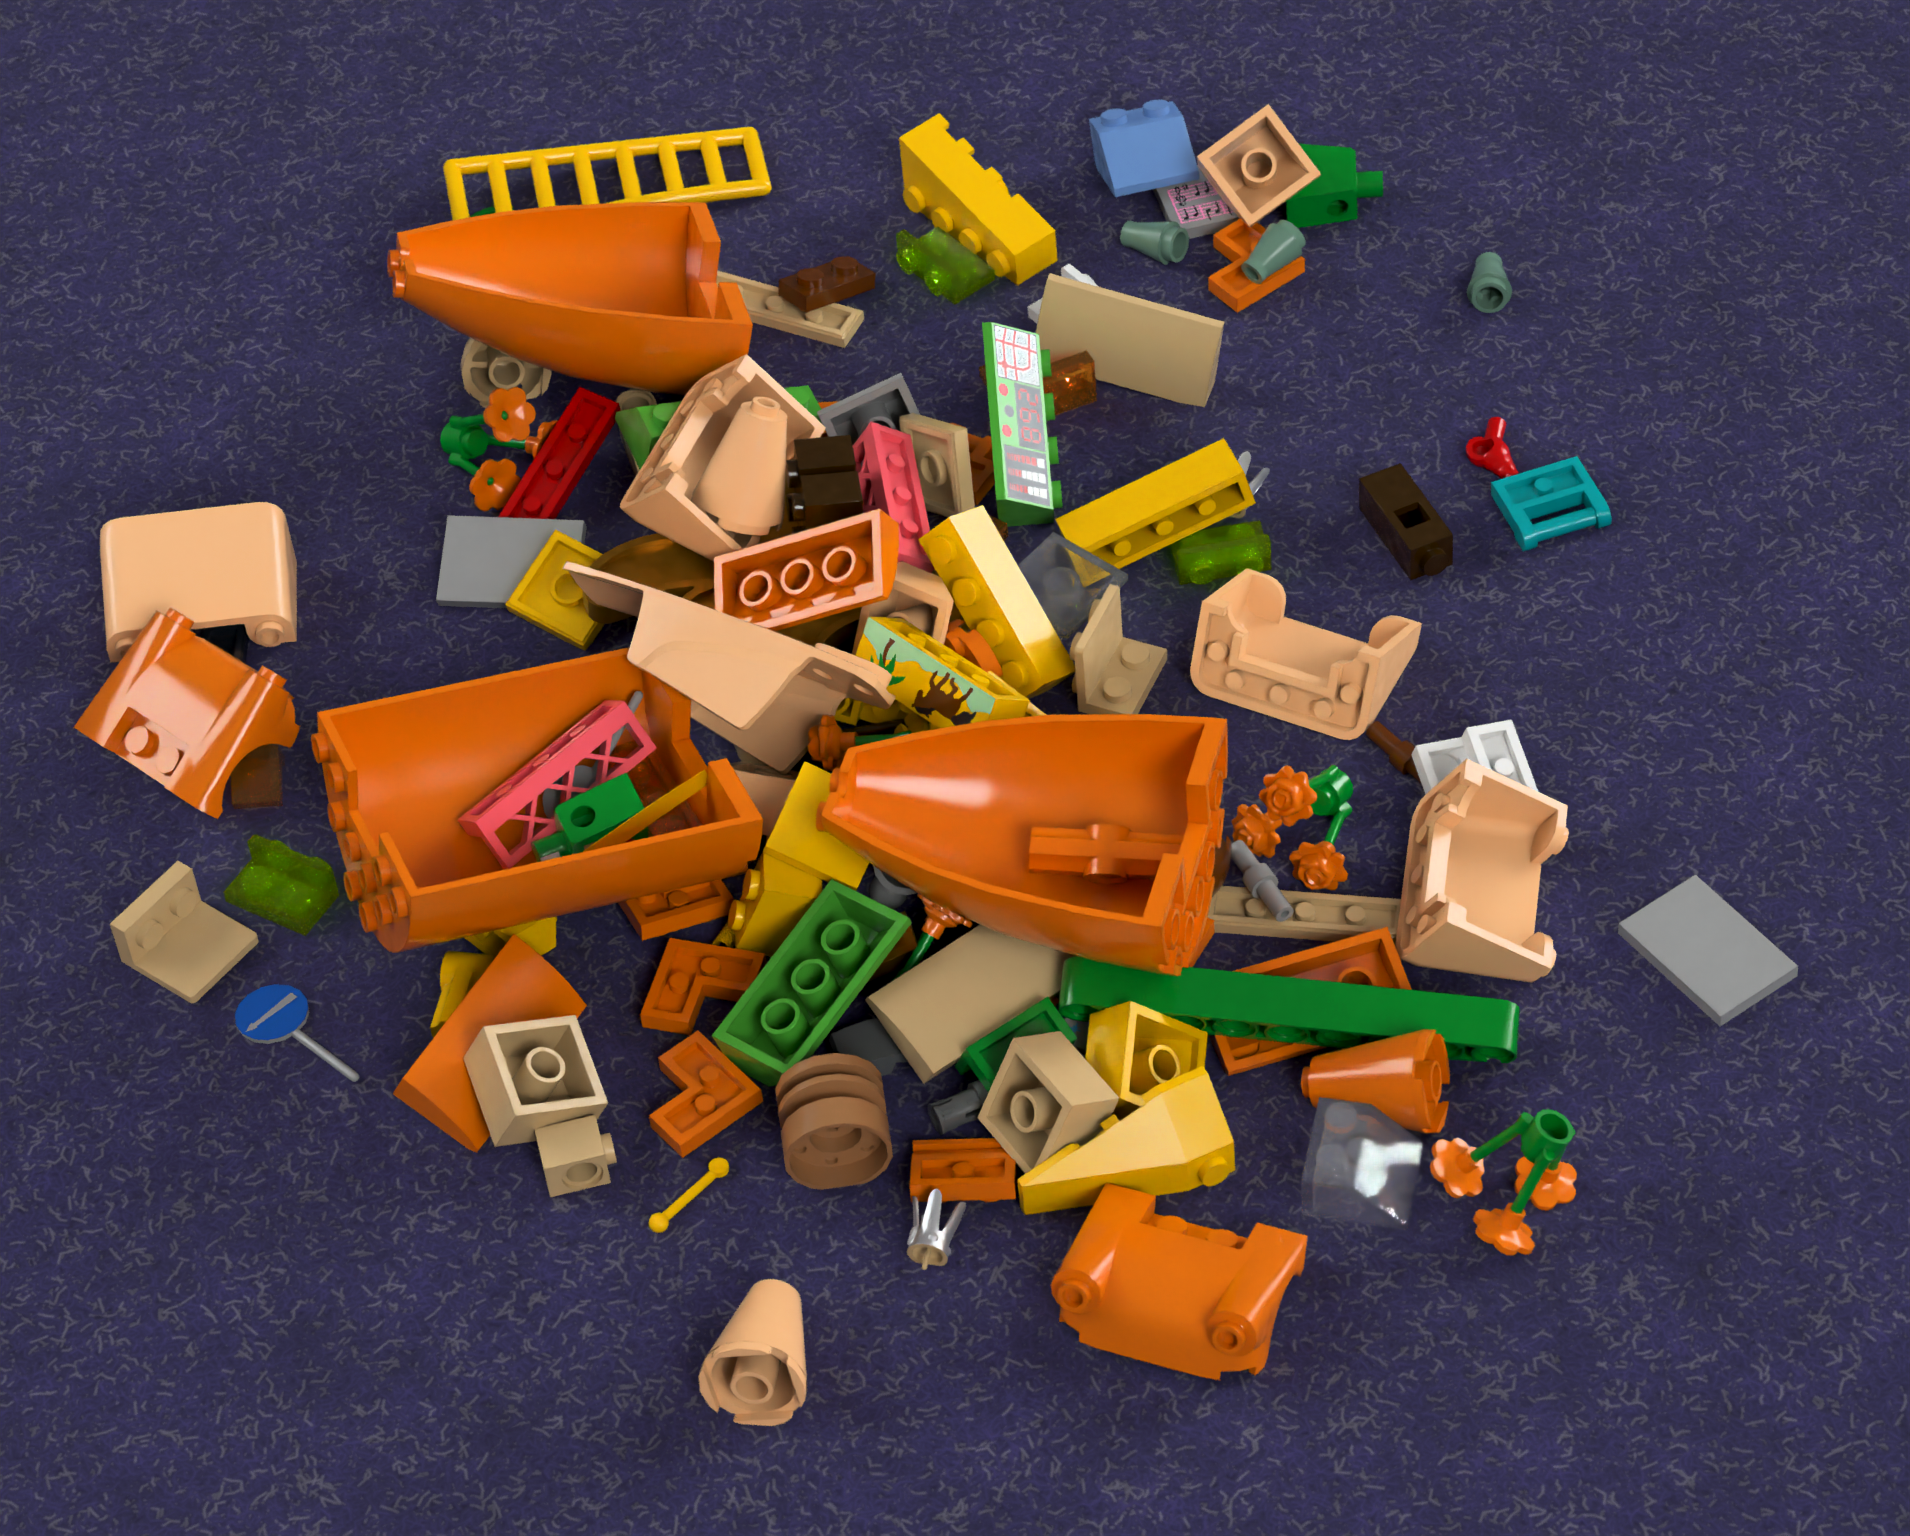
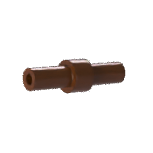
M1379 721L1372 723L1366 731V736L1389 755V763L1403 775L1409 773L1421 783L1411 756L1415 746L1408 740L1402 742Z

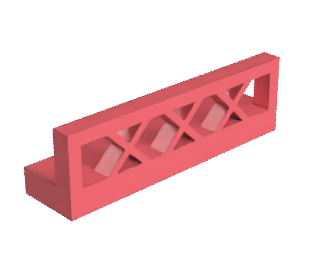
M870 422L853 445L856 471L858 472L863 498V513L880 508L898 522V562L903 561L932 573L935 568L918 540L930 531L911 435Z
M605 700L458 819V822L468 836L481 837L502 868L509 869L533 850L531 842L547 837L556 831L554 815L550 819L535 817L538 795L547 788L561 790L559 803L561 804L571 799L572 792L582 794L619 775L627 773L657 749V747L625 701ZM625 726L638 744V747L624 758L610 756L612 735ZM600 746L599 755L591 754L592 751ZM584 758L598 760L595 782L588 788L573 787L575 765ZM609 762L617 763L610 770H608ZM563 776L562 785L553 784ZM526 806L525 815L516 814ZM509 819L522 820L524 824L521 842L508 852L494 831ZM534 822L543 823L533 832Z

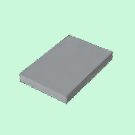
M448 515L436 596L438 605L506 608V602L555 529L585 545L587 526L584 520Z
M1697 875L1687 879L1618 924V934L1719 1026H1722L1797 977L1798 974L1797 964Z

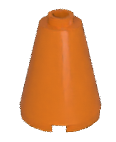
M1423 1029L1314 1056L1310 1066H1305L1302 1071V1093L1305 1098H1310L1314 1108L1425 1134L1440 1133L1445 1125L1449 1101L1438 1103L1441 1096L1442 1084H1450L1448 1053L1444 1038L1441 1034H1435L1436 1030Z

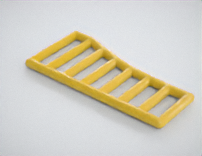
M753 127L455 158L447 160L443 165L452 220L470 217L462 175L488 172L495 213L513 211L505 174L506 170L531 168L538 207L541 208L556 206L548 166L570 163L574 164L582 205L600 204L591 161L616 159L625 197V199L609 203H707L765 196L771 191V182L757 130ZM743 145L752 180L726 182L718 147ZM701 149L709 185L684 188L676 152ZM659 154L667 191L642 195L633 157Z

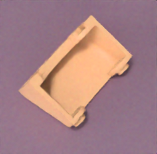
M745 354L708 373L691 387L624 495L620 508L635 522L713 562L714 557L758 545L760 535L741 534L720 528L717 525L718 517L707 511L704 514L691 502L694 489L741 404L752 401L754 397L770 398L780 404V409L787 415L786 460L794 459V440L819 438L826 427L753 359Z
M254 502L122 517L108 521L101 528V574L106 645L110 662L121 661L156 610L166 614L170 607L194 621L190 630L244 624L250 640L265 647H275L281 643L297 641V561L286 516L278 506L268 502Z
M1248 568L1202 601L1190 666V676L1193 684L1201 693L1343 740L1358 738L1374 722L1417 648L1422 623L1390 615L1382 618L1373 626L1369 641L1366 643L1284 617L1286 594L1278 580Z
M1465 759L1420 800L1410 825L1395 943L1399 958L1419 967L1531 983L1540 977L1548 975L1556 960L1553 940L1551 936L1541 932L1534 934L1541 864L1552 854L1556 855L1561 852L1567 842L1569 834L1566 827L1568 805L1469 759Z

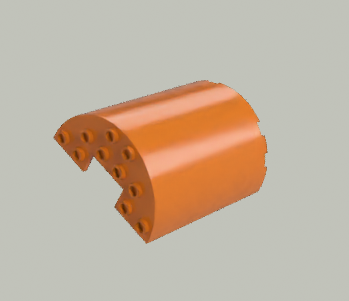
M630 647L317 712L318 733L311 735V745L317 763H322L329 801L327 804L329 822L333 832H336L347 870L343 875L346 894L350 901L358 900L359 916L364 931L366 933L373 932L383 947L392 953L745 874L748 870L747 862L756 860L759 852L763 817L727 758L708 762V767L690 739L691 699L649 673L632 665L627 659ZM636 691H641L643 698L634 712V716L657 747V749L627 772L644 808L704 769L707 773V785L648 826V838L540 862L536 861L532 850L509 869L502 868L481 837L468 836L458 822L460 817L603 701L619 700L625 701L628 705ZM625 728L610 756L624 758L638 747V744L627 728ZM600 746L592 751L591 754L599 755ZM584 758L575 766L593 767L596 760ZM609 762L608 770H610L617 763ZM544 791L538 795L535 817L547 818L543 807ZM526 806L516 814L525 815ZM509 819L494 831L508 852L521 842L524 824L522 820ZM534 822L533 832L543 823Z

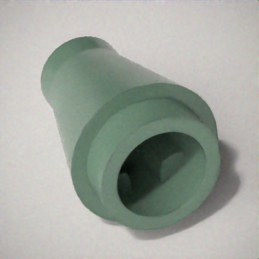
M1280 220L1277 224H1269L1249 258L1241 266L1246 277L1256 284H1261L1267 277L1302 255V248L1306 244L1303 234L1294 224L1287 220Z
M1127 221L1121 230L1120 239L1123 246L1132 248L1164 265H1167L1170 261L1180 262L1188 250V232L1175 221Z
M1486 252L1479 255L1476 259L1475 269L1467 288V296L1469 301L1479 311L1494 313L1501 310L1509 302L1512 295V287L1503 269L1500 256L1493 252Z

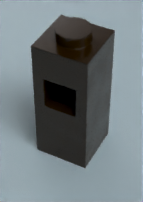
M1401 463L1359 478V509L1410 580L1424 575H1437L1446 567L1453 565L1452 532Z

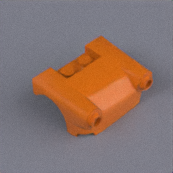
M170 607L166 614L156 610L74 725V728L102 747L122 757L164 785V788L188 804L218 819L223 812L222 800L227 780L236 765L248 753L266 744L292 747L301 727L295 724V707L292 703L294 697L283 687L287 680L263 665L257 671L204 638L196 636V633L190 630L194 621Z
M1106 1183L1053 1277L1051 1291L1054 1299L1060 1305L1059 1322H1066V1324L1078 1331L1079 1342L1198 1377L1220 1380L1222 1371H1243L1249 1369V1372L1253 1375L1259 1373L1264 1368L1268 1358L1275 1318L1286 1287L1294 1275L1301 1276L1303 1271L1308 1236L1256 1223L1248 1238L1241 1237L1226 1229H1211L1186 1222L1177 1216L1155 1214V1195Z

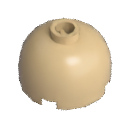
M469 338L465 344L460 364L464 388L484 408L490 405V393L498 387L508 390L521 383L526 399L537 398L540 393L543 395L548 389L552 374L551 370L512 358L472 338Z

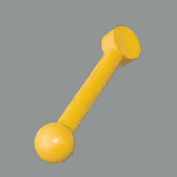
M719 1157L712 1159L708 1165L709 1171L664 1212L651 1215L648 1223L650 1229L656 1233L666 1231L669 1226V1220L716 1178H721L728 1174V1161Z

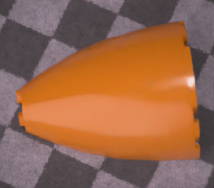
M632 202L562 205L498 212L398 232L396 250H388L387 274L388 277H393L392 293L394 298H400L453 330L512 358L569 377L655 393L685 396L691 387L702 377L745 354L748 355L753 324L736 282H719L718 286L716 283L721 241L706 202Z
M1154 714L1042 715L957 725L851 747L847 749L840 768H834L832 771L829 787L830 793L827 801H821L818 805L816 828L820 832H828L880 871L938 906L1003 935L1096 962L1158 974L1180 976L1182 967L1188 968L1198 949L1215 885V877L1212 876L1215 863V848L1221 847L1225 813L1224 808L1219 807L1223 793V779L1227 778V719ZM1092 824H1114L1125 826L1131 832L1184 835L1178 855L1163 853L1155 880L1128 878V881L1124 883L1102 884L1089 882L1078 875L1029 873L1031 827H1059L1085 830L1087 826Z

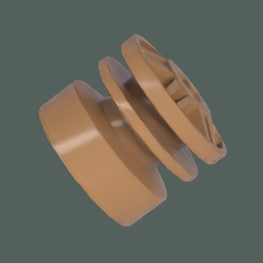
M824 1054L800 1061L781 1075L775 1091L785 1169L797 1183L819 1190L865 1184L874 1180L887 1169L893 1157L888 1117L886 1115L882 1075L872 1062L856 1055Z

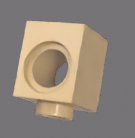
M595 1115L534 1129L550 1197L611 1183L607 1165L617 1163L610 1133L600 1135Z

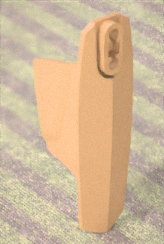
M566 561L562 568L570 572L578 586L597 605L638 617L636 629L627 654V659L632 665L649 673L691 699V718L780 774L788 773L807 753L809 729L820 724L822 715L834 716L840 702L845 698H851L886 710L891 707L896 697L886 690L892 675L879 665L823 643H817L813 647L781 633L704 605L569 561Z

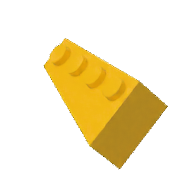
M940 113L900 136L899 143L904 183L903 199L912 212L924 214L932 221L934 227L941 234L949 233L960 242L967 254L971 256L978 255L988 263L991 271L996 276H1005L1017 286L1057 261L1055 230L1019 193L1013 197L1009 195L1007 186L1002 180L1003 177L993 167L984 170L971 156L974 154L975 149L964 138L956 141L946 131L949 128V122Z

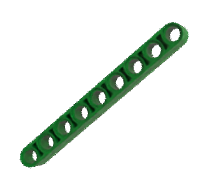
M1079 956L1070 957L1063 962L1058 1011L1062 1016L1071 1020L1089 1022L1090 1014L1132 1001L1208 1032V1035L1346 1049L1423 1029L1436 1030L1435 1034H1441L1444 1038L1449 1060L1486 1062L1490 1058H1496L1501 1063H1510L1517 1058L1520 1008L1517 1004L1507 1000L1195 967H1182L1180 976H1172L1096 962Z

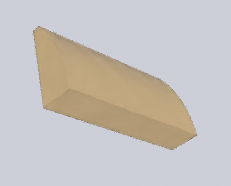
M1050 273L1042 298L1036 333L1039 334L1040 350H1050L1051 367L1171 401L1205 407L1215 383L1224 322Z
M980 924L867 997L865 1001L920 1080L925 1084L957 1063L964 1050L1046 997L1052 1000L1060 995L1063 962L1065 959L1075 957V955L1009 937Z

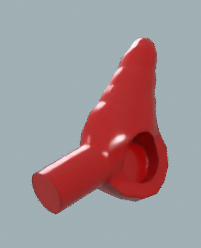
M1492 417L1488 420L1485 436L1474 437L1468 441L1465 448L1466 456L1471 464L1485 468L1500 479L1519 474L1511 457L1510 450L1503 441L1506 421L1500 417Z

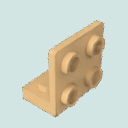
M1109 584L1102 599H1096L1093 602L1086 628L1083 633H1076L1070 647V659L1075 661L1072 691L1077 693L1078 711L1087 714H1138L1167 661V649L1123 637L1120 587Z
M180 861L174 863L110 923L121 962L190 1003H196L259 942L256 932L201 901L192 868Z

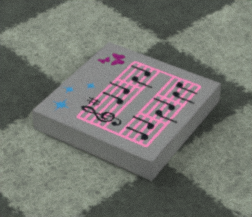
M1199 168L1200 179L1153 189L1166 221H1175L1180 227L1185 228L1189 239L1217 233L1240 219L1221 199Z

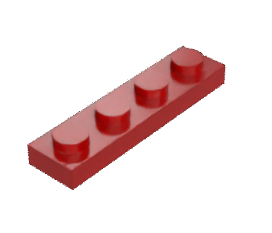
M579 387L498 517L556 519L615 424L616 412L621 411L619 403Z

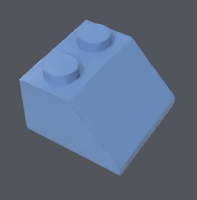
M1152 100L1146 102L1143 108L1129 111L1110 109L1104 111L1100 117L1089 119L1095 165L1115 197L1200 179L1183 115L1173 101Z

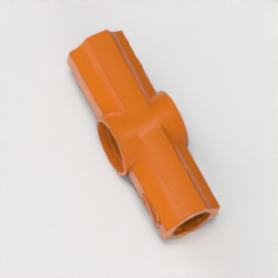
M1092 824L1087 826L1085 830L1059 827H1031L1029 873L1078 875L1089 882L1102 884L1124 883L1128 881V878L1155 880L1163 853L1178 855L1184 835L1131 832L1125 826L1114 824Z

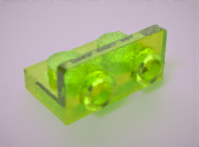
M936 227L918 239L905 229L896 233L898 250L896 259L899 266L905 273L909 275L914 273L925 281L926 286L935 296L943 295L955 305L995 280V270L940 227Z
M1260 520L1203 529L1169 545L1179 585L1189 583L1207 584L1214 579L1237 576L1246 568L1257 572L1272 570L1271 541L1269 535L1264 534Z
M253 834L247 841L252 859L223 892L226 902L306 936L339 897L333 869L321 858H310L290 849L281 841H270Z

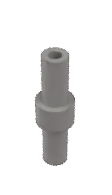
M1237 840L1231 844V858L1243 873L1242 881L1254 898L1262 899L1277 921L1282 922L1289 919L1294 909L1277 887L1278 879L1266 863H1259L1244 841Z

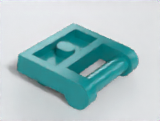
M1578 456L1491 482V496L1513 530L1515 539L1523 552L1537 548L1538 542L1593 525L1596 529L1611 525L1612 518L1609 506ZM1580 504L1585 506V509L1532 524L1530 521L1531 519Z

